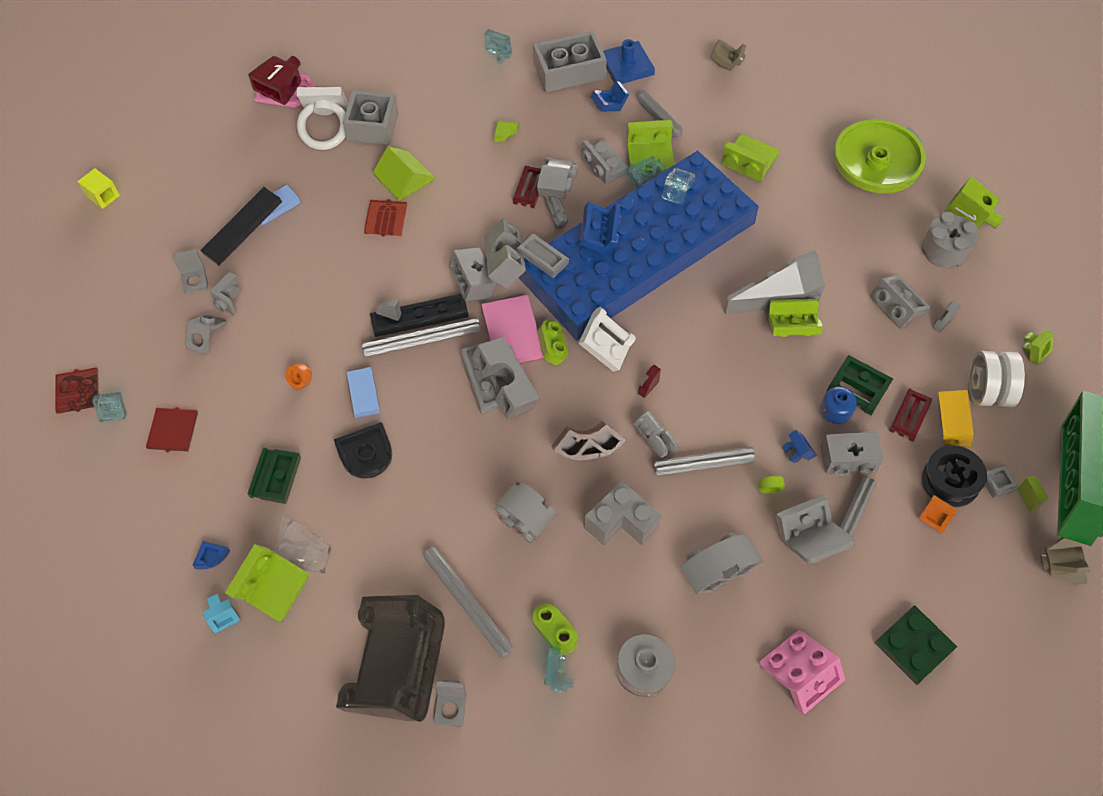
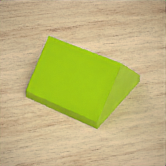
M389 146L373 171V175L398 201L435 180V177L408 150Z

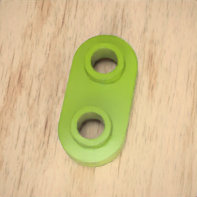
M545 320L538 328L542 354L550 364L560 365L568 357L564 332L558 322Z
M545 603L536 607L532 616L533 625L556 653L561 655L572 653L578 644V634L573 626L554 605ZM548 613L551 615V618L543 620L541 616ZM566 634L569 636V639L561 641L559 636Z

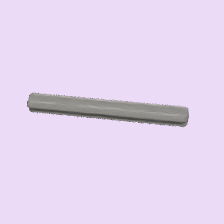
M478 318L467 319L364 342L361 344L363 355L367 357L479 332L480 323Z
M431 547L425 551V560L501 658L508 656L513 651L512 645L437 548Z

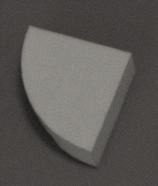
M388 299L387 302L381 301L376 309V314L398 321L401 316L399 301L395 299Z
M954 300L953 302L951 301L945 308V313L936 320L933 329L941 333L954 319L961 305Z

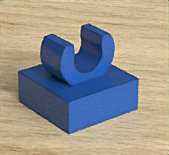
M797 429L788 435L792 442H787L782 447L785 452L793 448L795 449V454L789 458L793 463L800 461L802 457L809 461L817 456L806 437Z

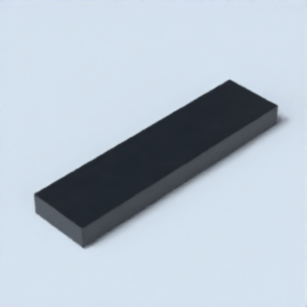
M263 187L200 251L219 266L282 203V200L266 187Z
M462 294L401 306V316L398 321L376 314V312L370 313L375 337L469 317Z

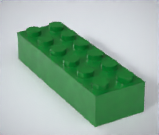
M1082 390L1061 425L1057 536L1092 546L1097 537L1103 536V396Z

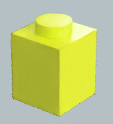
M96 168L77 181L85 196L102 209L120 196L113 181Z

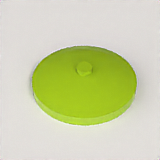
M870 119L856 122L842 131L834 148V162L840 174L854 186L873 193L888 194L905 190L919 179L925 166L926 154L921 141L907 128L887 120Z

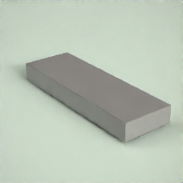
M476 344L460 349V353L481 414L500 409L495 399L500 388L495 375L483 378L474 363L472 356L477 346L480 345Z

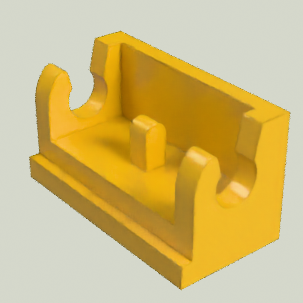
M968 390L939 391L938 399L945 445L971 447L974 433Z

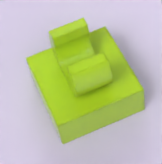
M1044 330L1038 336L1035 333L1029 332L1023 338L1024 341H1027L1023 349L1030 353V362L1039 365L1052 352L1054 333Z

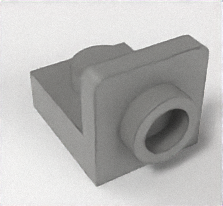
M228 272L210 290L214 306L222 312L227 311L232 315L236 310L231 300L235 299L242 290L234 274Z

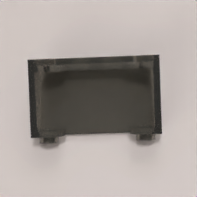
M419 595L362 597L360 609L358 610V620L362 627L369 632L357 684L348 682L341 687L338 693L336 708L344 712L421 722L425 719L429 708L445 629L444 615L441 610Z

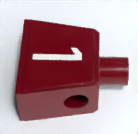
M272 56L248 74L253 90L285 106L301 84L298 71L301 63L295 56H291L287 61L277 56Z

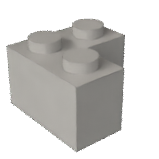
M621 481L585 516V529L601 544L605 545L623 528L642 545L659 528L662 514Z

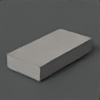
M535 234L529 236L517 247V252L552 278L569 264L568 257Z

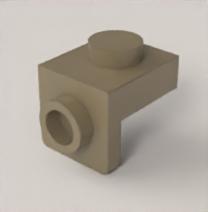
M719 39L714 45L710 58L731 71L736 65L739 66L744 61L746 45L742 44L736 50Z

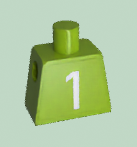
M971 176L952 198L944 211L952 212L970 222H974L978 229L984 222L996 229L1004 219L1003 216L993 211L999 202V198Z

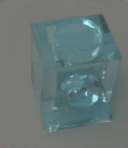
M651 156L635 165L629 166L628 174L635 188H638L664 172L665 169L660 159L655 160L654 156ZM649 167L652 173H646L644 169Z

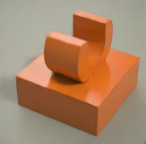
M934 495L920 515L919 520L943 533L958 509Z

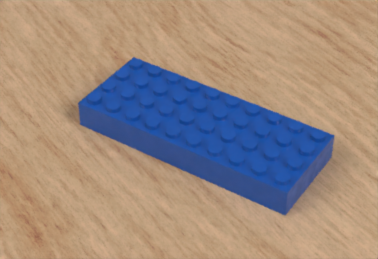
M697 150L605 208L610 210L615 204L620 205L619 215H621V221L617 229V234H619L618 242L605 255L579 245L582 223L548 243L569 258V264L560 273L552 278L524 258L526 271L519 276V279L577 341L582 337L592 313L598 307L604 309L609 318L614 317L755 224L759 206Z

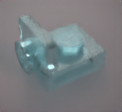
M488 29L484 34L485 48L492 53H496L497 62L502 65L512 54L510 37Z
M674 168L666 177L662 198L682 205L685 202L687 191L694 184L696 174Z
M551 646L548 652L544 684L550 685V690L567 692V688H573L574 679L558 677V673H564L566 656L561 655V648Z

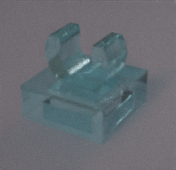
M120 392L94 396L92 401L99 422L126 418L127 412Z

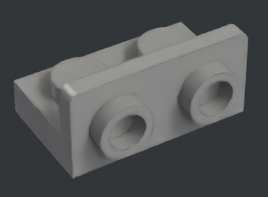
M605 139L593 145L587 140L582 141L581 157L583 161L593 168L596 177H600L605 184L628 174V167Z
M900 275L882 279L870 294V297L899 328L905 327L912 318L925 315L931 308Z

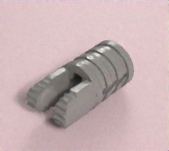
M650 411L641 415L634 422L633 427L638 430L639 434L642 435L644 440L647 441L660 458L666 456L668 452L673 453L678 450L677 442Z

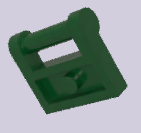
M848 355L826 392L834 387H843L840 385L841 381L873 397L869 401L854 393L857 406L865 409V413L872 416L893 378Z

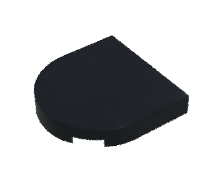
M382 422L334 439L345 470L354 477L362 479L376 477L383 473L391 463L392 448Z

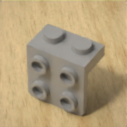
M824 495L776 514L781 541L806 563L820 562L822 559L843 552L855 544L852 536L832 522L829 500Z

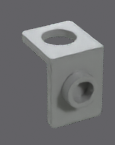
M196 249L173 254V259L181 273L184 292L188 294L207 289L205 268ZM197 276L201 278V282L198 285L190 286L188 284L189 279Z
M202 314L200 317L188 321L186 347L204 354L208 353L211 331L226 325V320L214 315ZM194 333H199L203 337L202 346L195 344L193 341Z
M455 680L436 681L435 689L438 696L434 723L445 726H463L467 697L464 684ZM447 703H454L459 709L457 716L452 719H447L442 715V708Z

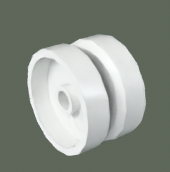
M977 351L974 354L969 371V393L974 405L992 406L996 403L997 406L1015 407L1019 403L1025 379L1024 364L1018 352H1000L997 355L994 351Z

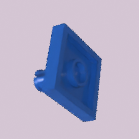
M626 39L622 42V46L603 51L607 59L606 69L614 82L620 81L621 84L655 75V68L639 41L634 42L631 39Z

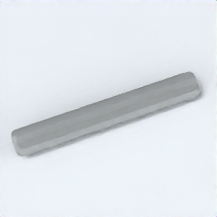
M752 447L656 460L654 462V471L659 476L750 463L755 461V451Z

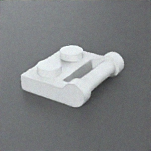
M598 307L592 313L578 344L615 372L620 370L628 349L634 343L636 336L630 331L626 332L606 315L607 312L604 309ZM599 324H603L607 329H609L618 338H620V342L618 343L603 329H601L599 327Z

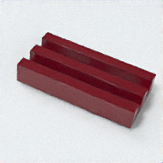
M525 165L513 197V204L518 205L519 202L525 207L529 204L530 208L535 209L539 198L537 184L532 198L529 197L537 175L541 172L540 168ZM529 172H532L525 195L522 197L521 194Z
M909 388L889 431L892 433L897 431L901 437L908 436V440L913 442L933 399ZM912 396L915 398L904 425L900 426L898 424ZM920 400L924 401V406L911 431L908 429Z

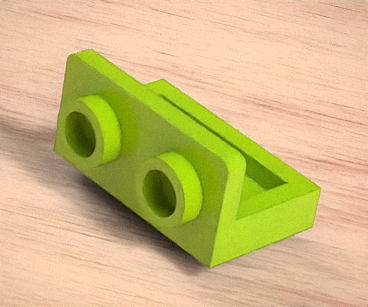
M818 299L771 300L768 323L773 336L822 335L823 326L818 316Z

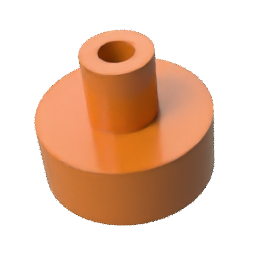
M296 363L286 369V381L292 388L301 389L310 384L312 372L306 365Z

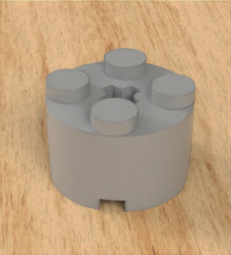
M944 212L942 216L937 217L931 223L922 243V250H925L928 261L938 267L950 268L955 265L959 267L967 261L976 244L978 227L974 222H970L964 217L955 215L952 212Z
M515 481L494 508L495 512L500 515L499 520L509 528L514 525L520 531L518 534L530 544L541 535L557 516L556 511L551 505L548 509L544 506L543 501L545 499L539 493L523 482L519 484L518 481Z

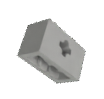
M480 248L454 250L448 267L464 301L491 298L497 284L493 283L488 277L487 259L483 256Z
M878 432L826 434L821 445L826 474L846 475L850 472L871 474L878 471L884 460Z

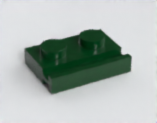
M263 447L247 493L248 496L253 499L256 497L265 501L286 504L301 460L300 454L277 449L273 451Z

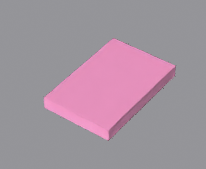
M528 295L481 304L490 341L504 337L506 342L513 348L514 355L519 363L544 358Z

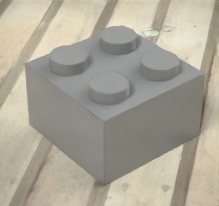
M353 90L343 120L347 141L390 145L398 117L395 94Z

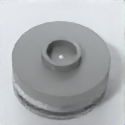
M647 634L636 635L628 639L622 645L615 663V672L619 683L625 690L640 697H651L662 692L668 685L675 669L674 656L669 646L658 637Z

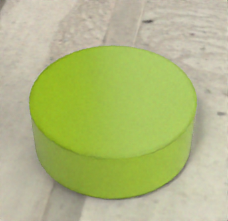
M770 476L758 480L759 492L774 494L785 489L784 478L781 476Z

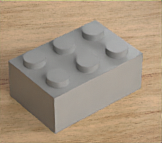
M594 31L533 44L534 65L545 92L606 79L607 59Z

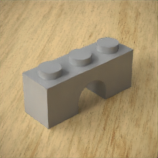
M503 218L484 238L488 277L493 283H499L506 289L526 269L524 257L515 251L522 244L520 231Z
M500 337L478 345L472 359L482 377L497 375L507 383L506 386L501 388L495 398L506 419L532 410L540 399L537 389L530 383L524 367L517 361L513 348L506 342L505 338Z

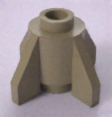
M1063 537L1056 540L1045 548V554H1040L1043 570H1049L1050 575L1075 585L1086 584V572H1089V566L1085 561L1082 547H1079L1082 546V543Z

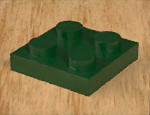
M915 605L875 642L916 685L958 647Z

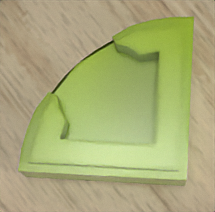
M498 120L494 142L506 141V138L512 135L515 136L519 131V123Z

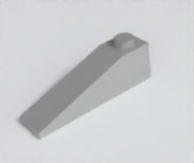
M813 250L786 262L788 267L777 273L774 270L766 274L767 277L757 285L755 282H751L727 296L723 311L725 314L769 310L771 300L818 299L819 301L825 284L817 252Z

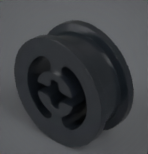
M955 445L937 449L931 455L922 471V484L931 498L935 495L953 507H963L973 502L987 481L986 467L979 456L967 448ZM947 464L942 472L938 470V466ZM965 481L970 483V487L961 488Z

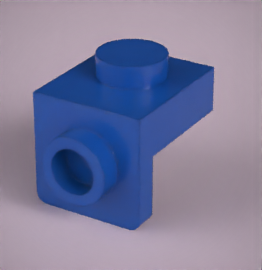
M615 81L610 91H593L590 98L602 112L621 111L629 93L620 81Z

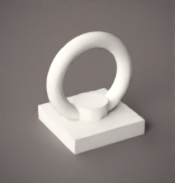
M297 87V97L304 107L297 120V131L301 140L307 146L316 150H328L338 146L346 137L343 120L349 104L342 88ZM311 113L319 115L336 113L340 120L339 131L330 140H314L306 131L307 118Z

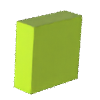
M1035 475L1027 477L1017 488L1029 511L1039 509L1048 499L1047 494Z

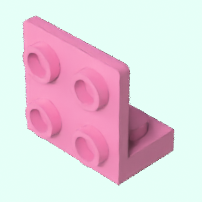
M801 630L796 631L759 662L762 669L791 691L796 709L804 715L846 680L839 657Z

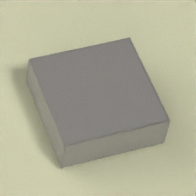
M1006 465L987 471L985 486L992 498L1013 492L1019 487Z

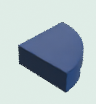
M203 541L192 566L200 570L213 568L225 560L230 553V549Z

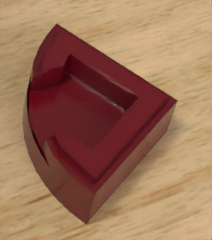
M656 365L650 367L646 373L649 376L648 379L639 386L638 394L643 398H646L659 382L661 369Z

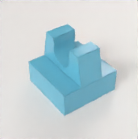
M218 594L207 599L210 608L202 613L205 621L215 634L241 621L229 599L221 602Z

